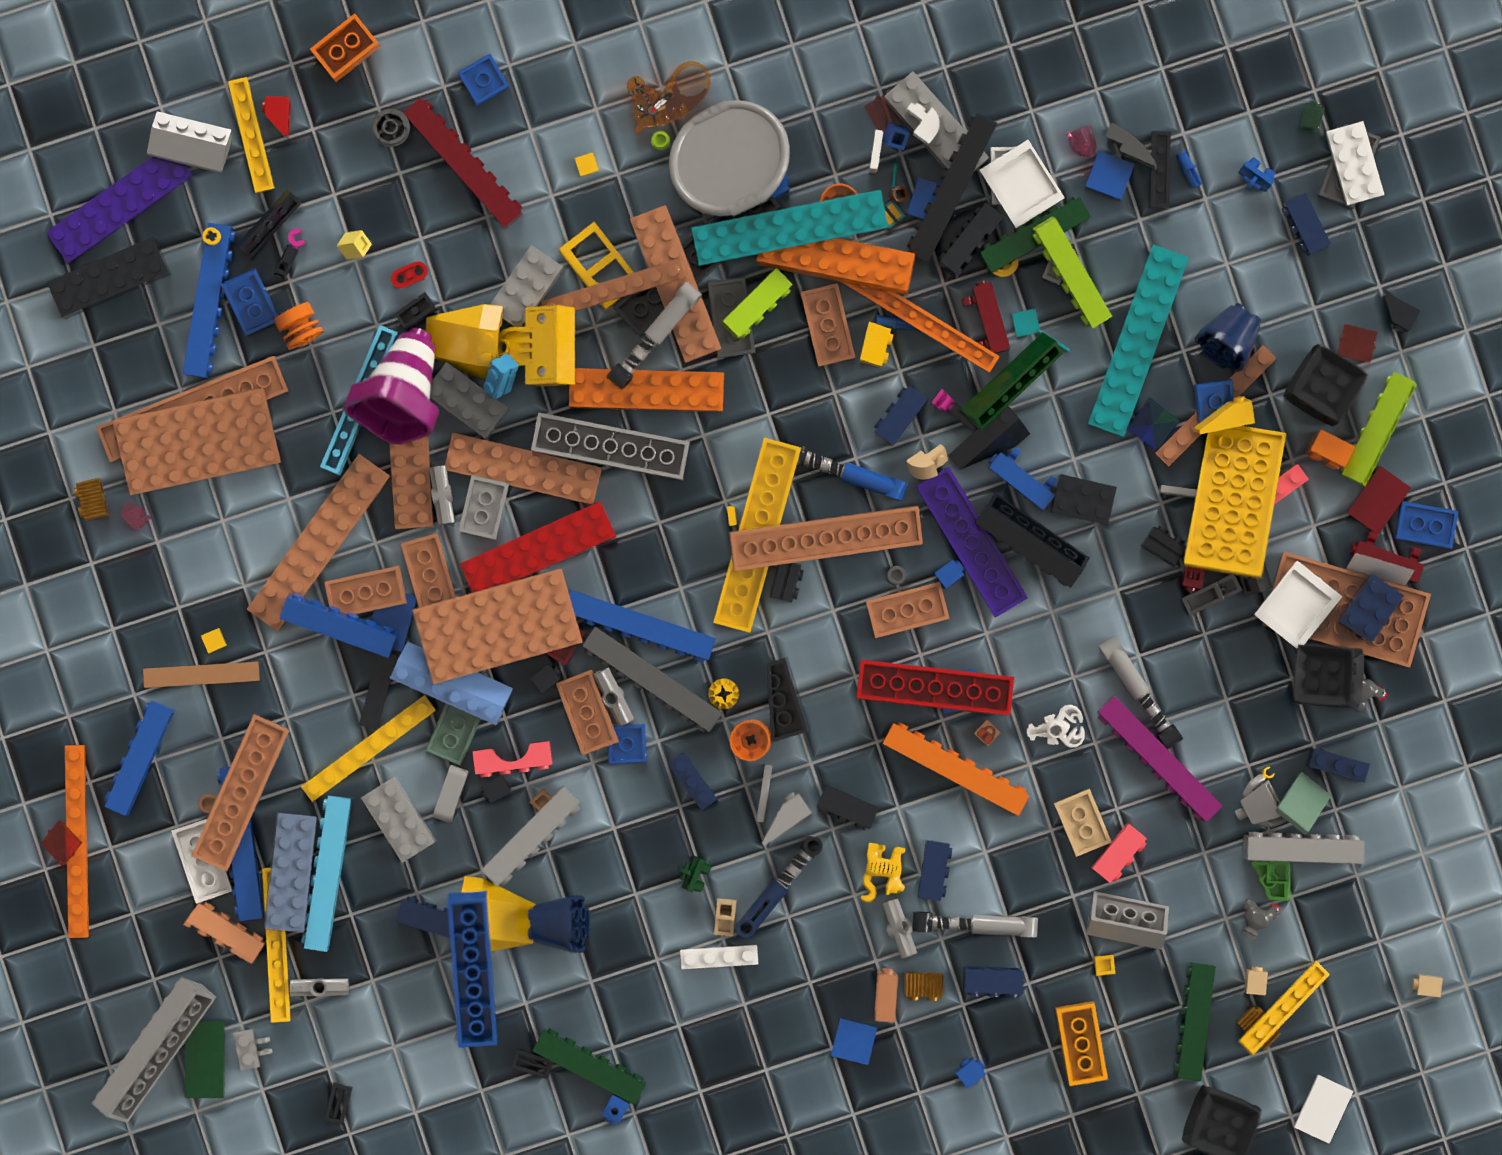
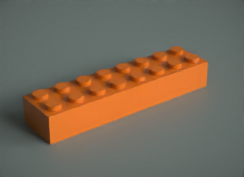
M836 238L758 254L756 261L759 266L908 295L915 263V253Z
M575 368V385L569 386L570 408L723 412L724 372L635 370L632 380L623 390H620L607 378L612 369Z

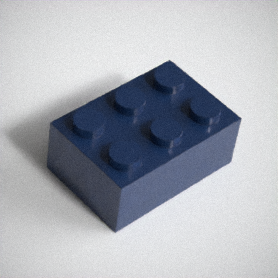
M1368 574L1336 622L1365 642L1372 643L1404 595L1374 574Z
M963 966V990L968 996H980V993H986L988 997H999V994H1005L1007 997L1017 998L1018 994H1023L1024 971L1022 968Z

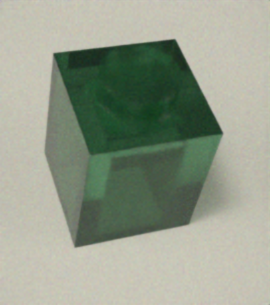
M1310 101V103H1306L1303 106L1298 128L1316 133L1319 130L1325 108L1320 107L1321 104Z

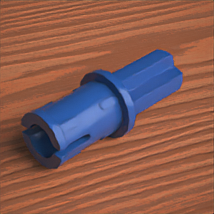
M1187 150L1180 152L1176 155V158L1183 169L1182 173H1185L1192 188L1199 187L1202 181L1195 169L1196 165H1193Z
M895 315L894 317L876 316V324L892 328V330H895V328L912 330L914 328Z

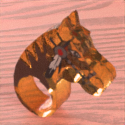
M684 62L675 69L662 93L657 92L653 88H648L645 81L639 76L630 78L627 82V90L635 103L632 116L638 122L635 130L636 134H639L646 127H658L674 122L696 109L705 99L711 87V77L708 70L698 62ZM687 67H697L706 75V86L698 95L687 97L683 94L681 95L678 89V75Z

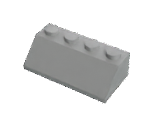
M157 112L151 127L147 155L222 173L232 144V130Z
M1094 891L1086 935L1162 950L1167 936L1169 906Z

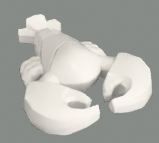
M1064 705L1060 709L1057 718L1054 719L1055 714L1046 716L1044 718L1045 723L1038 725V727L1029 724L1027 735L1030 737V740H1035L1036 736L1047 737V743L1052 745H1058L1057 738H1059L1069 748L1078 747L1084 740V728L1080 726L1079 733L1075 734L1078 730L1075 727L1067 736L1066 733L1070 728V724L1064 718L1066 717L1072 723H1076L1074 716H1077L1079 722L1082 723V713L1076 706Z

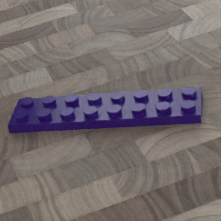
M151 157L49 229L46 234L66 262L70 264L194 175L185 164Z
M947 467L939 472L936 477L927 479L917 485L918 492L993 616L996 618L1028 598L989 532L983 531L975 523L979 516L950 468Z

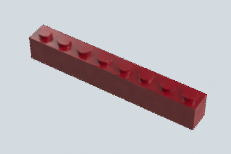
M419 98L403 112L404 115L500 224L507 229L523 215L520 211L522 206L516 200L512 201L508 197L510 193L503 185L499 187L496 184L497 178L491 171L487 173L482 168L484 163L478 157L475 159L470 154L472 150L465 142L461 144L457 140L459 135L453 128L449 130L444 125L446 123L445 119L440 114L436 116L433 113L432 109L434 107L427 99L423 101Z

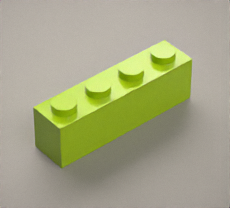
M777 268L774 269L720 324L735 339H738L740 336L744 338L751 331L749 327L753 323L757 325L764 319L762 314L766 310L770 312L777 306L775 301L779 297L783 299L791 292L789 288L793 284Z

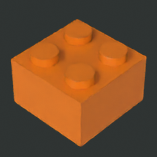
M1321 429L1314 433L1305 452L1309 454L1308 457L1317 462L1319 460L1326 463V467L1336 471V469L1339 470L1346 467L1355 446Z

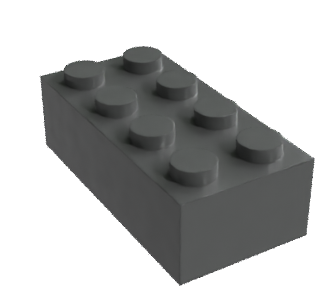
M447 362L431 382L430 398L486 440L510 410L497 399H493L484 389Z

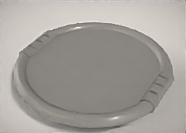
M724 100L692 115L678 132L669 156V172L672 184L683 201L697 211L715 216H735L767 201L778 188L785 176L789 163L790 147L788 137L779 119L766 108L748 101Z

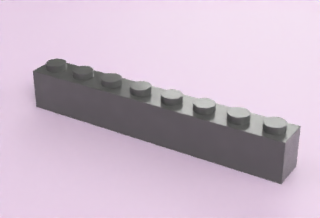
M594 627L582 645L585 647L584 652L591 657L597 655L601 658L600 663L609 668L610 666L616 668L617 671L615 673L624 679L628 676L633 680L631 684L640 690L642 687L647 689L650 697L656 701L660 698L665 702L663 704L671 711L675 708L681 712L679 715L687 722L691 719L697 723L695 727L705 733L707 730L710 732L721 716V711L599 628Z

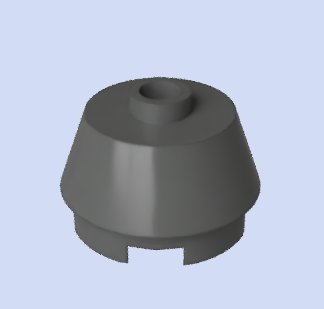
M385 109L379 112L372 122L374 138L377 142L387 147L402 144L410 132L408 118L397 109Z

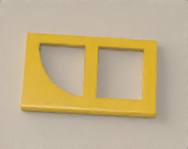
M595 222L558 249L587 287L599 284L592 277L615 259L627 274L634 273ZM595 232L610 253L586 271L571 250ZM619 299L602 303L601 306L604 310H608Z

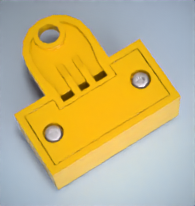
M559 305L525 307V327H511L499 333L498 358L504 354H509L519 366H525L526 385H575V308ZM504 343L506 344L505 352L502 351V345Z

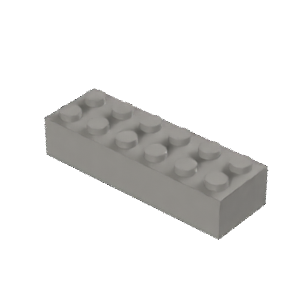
M912 71L889 91L883 100L912 133H914L921 122L906 112L911 102L914 105L918 103L926 109L924 111L926 113L931 108L936 111L940 121L937 135L929 146L922 141L920 142L944 169L945 167L949 169L952 164L949 159L954 150L958 152L961 146L958 144L962 133L967 134V132ZM983 152L974 172L989 159L985 152Z
M564 786L481 871L496 886L500 884L504 886L513 877L511 873L514 870L518 872L526 864L524 859L527 856L532 858L540 850L537 846L541 842L545 845L554 836L551 832L555 828L559 830L567 822L565 818L568 815L572 817L580 809L578 805L581 802Z
M1249 832V835H1243V858L1247 860L1364 864L1365 841L1359 839V836L1345 835V838H1340V835L1325 834V838H1321V835L1307 833L1306 837H1301L1302 834L1287 833V836H1282V833L1268 832V836H1263V833Z

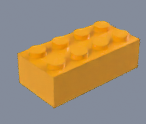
M1090 1001L1056 1007L1055 1012L1069 1086L1108 1080L1095 1003Z

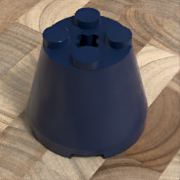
M1236 303L1227 307L1205 325L1195 336V343L1200 344L1203 348L1201 353L1221 368L1228 366L1234 368L1235 372H1240L1248 363L1260 330L1259 323L1261 319L1257 315L1246 311L1242 304Z
M571 895L535 905L533 909H529V940L570 953H582L586 949L584 945L585 939L590 935L589 908H585V897L582 895Z

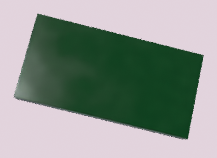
M200 1020L185 1041V1098H224L225 1020Z

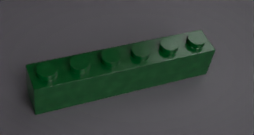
M1071 197L1064 201V206L1059 209L1055 206L1048 210V215L1043 218L1039 215L1030 220L1032 224L1026 227L1023 224L1014 229V234L1010 236L1005 234L997 239L998 243L994 245L989 243L980 248L982 252L978 256L988 274L994 273L1042 246L1041 243L1038 245L1032 235L1035 233L1032 228L1050 217L1056 218L1064 233L1087 221L1091 216L1081 198L1074 199V197Z
M1042 332L961 409L967 421L982 431L1063 354L1057 341Z
M1190 962V966L1186 968L1188 985H1185L1183 990V997H1186V1001L1181 1007V1016L1184 1017L1183 1024L1180 1023L1178 1035H1181L1180 1043L1177 1042L1176 1054H1179L1178 1062H1174L1173 1073H1176L1178 1079L1201 1081L1216 968L1214 965Z
M551 1028L543 1030L533 1052L634 1105L636 1104L646 1085V1082L643 1081L644 1077L637 1073L631 1075L626 1072L627 1068L620 1064L612 1065L609 1063L610 1059L600 1055L597 1057L593 1055V1050L585 1046L582 1048L576 1046L574 1040L568 1037L565 1039L559 1037V1033Z

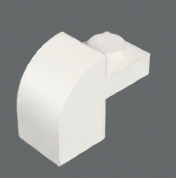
M911 102L906 112L921 122L914 131L913 136L929 146L939 130L940 121L938 114L933 108L926 113L924 112L926 109L918 103L914 105Z

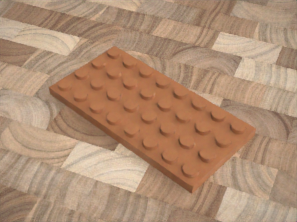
M264 387L112 421L130 495L281 463Z
M1282 552L1272 590L1294 563L1299 561L1342 596L1309 639L1332 646L1351 649L1360 648L1363 650V655L1408 668L1411 667L1430 600V593L1383 580L1402 593L1404 597L1374 641L1367 643L1336 622L1367 575L1288 552Z
M562 568L413 609L433 685L583 643Z

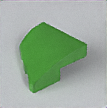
M1252 861V866L1259 876L1258 879L1263 885L1268 899L1290 900L1291 861Z

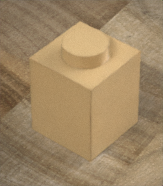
M1251 966V969H1246L1244 988L1246 994L1266 995L1268 972L1263 971V967Z
M1416 974V978H1413L1412 990L1417 995L1441 997L1443 978Z

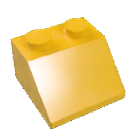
M869 322L859 363L880 368L882 364H887L889 353L886 352L887 345L891 346L893 334H890V328Z

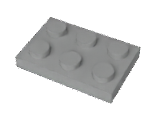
M471 475L458 531L496 540L509 484Z

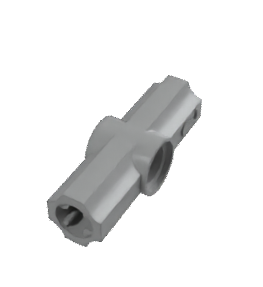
M446 465L429 468L432 482L431 493L433 504L436 507L438 525L455 522L452 507L453 496L448 482Z
M609 667L594 673L593 677L603 694V703L610 708L618 726L633 720L634 717L624 699V690L617 685ZM610 693L614 694L617 700L613 699Z
M894 899L883 903L882 906L889 923L887 925V933L891 939L895 940L901 959L915 955L917 951L910 934L913 929L909 919L904 917L899 900Z
M349 978L290 979V996L320 997L349 995ZM317 982H320L324 985L323 992H317L315 990V984Z

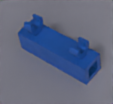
M1016 447L1007 457L1003 453L999 455L994 454L988 462L990 464L988 469L1043 511L1055 496L1049 490L1056 483L1057 479L1050 476L1044 485L1040 484L1013 462L1021 453Z

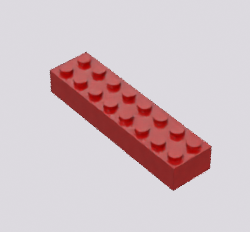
M600 501L460 563V566L472 593L526 578L614 539L616 534Z
M861 660L856 699L1010 716L1014 677Z

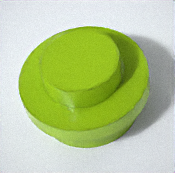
M657 131L651 137V144L657 150H665L670 144V137L664 131Z

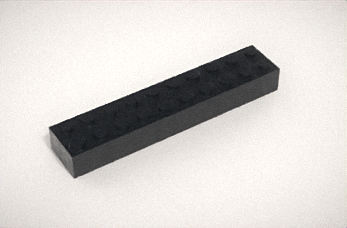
M770 196L767 201L735 216L714 215L704 225L777 211L781 209V206ZM693 235L682 244L697 285L723 262L699 266ZM655 287L625 296L613 309L640 338L663 312L664 306Z

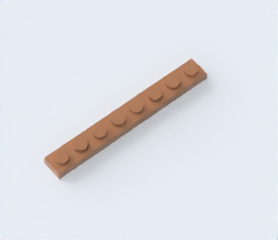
M677 259L541 301L542 306L559 305L573 307L576 312L687 278L683 259Z
M1264 345L1249 358L1242 371L1235 372L1229 378L1233 380L1234 397L1240 396L1277 359ZM1197 412L1154 453L1167 467L1201 435L1194 432V427L1199 424L1197 422Z

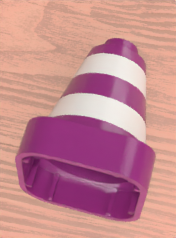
M412 328L409 332L400 334L367 380L351 386L343 405L345 414L380 439L392 444L402 445L429 436L439 415L438 408L429 401L435 357V345L431 342V335L419 328Z

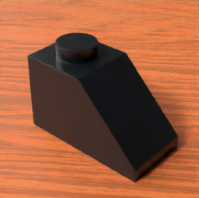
M1389 293L1383 294L1382 300L1389 323L1393 325V329L1400 333L1410 331L1420 310Z

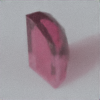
M1090 125L1066 134L1070 146L1079 156L1087 158L1095 155L1096 141Z

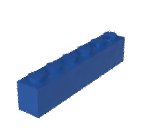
M298 593L287 596L279 618L387 658L391 655L398 632L390 626L382 627L376 625L377 623L373 620L359 619L358 615L354 613L346 614L340 612V609L337 607L323 606L320 601L314 599L309 601Z
M156 701L146 704L143 710L145 716L142 721L139 720L135 728L137 734L135 738H131L127 748L130 750L127 756H123L119 766L122 768L119 774L116 773L112 780L114 786L112 791H108L104 798L106 802L104 807L124 816L129 815L175 709Z

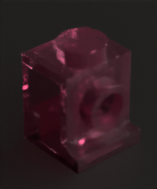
M131 501L124 504L121 508L123 511L119 513L134 531H139L152 519L149 515L144 516L143 514L146 513L139 504L135 506Z

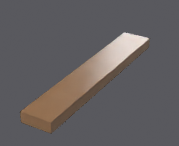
M259 662L143 669L144 688L260 681Z

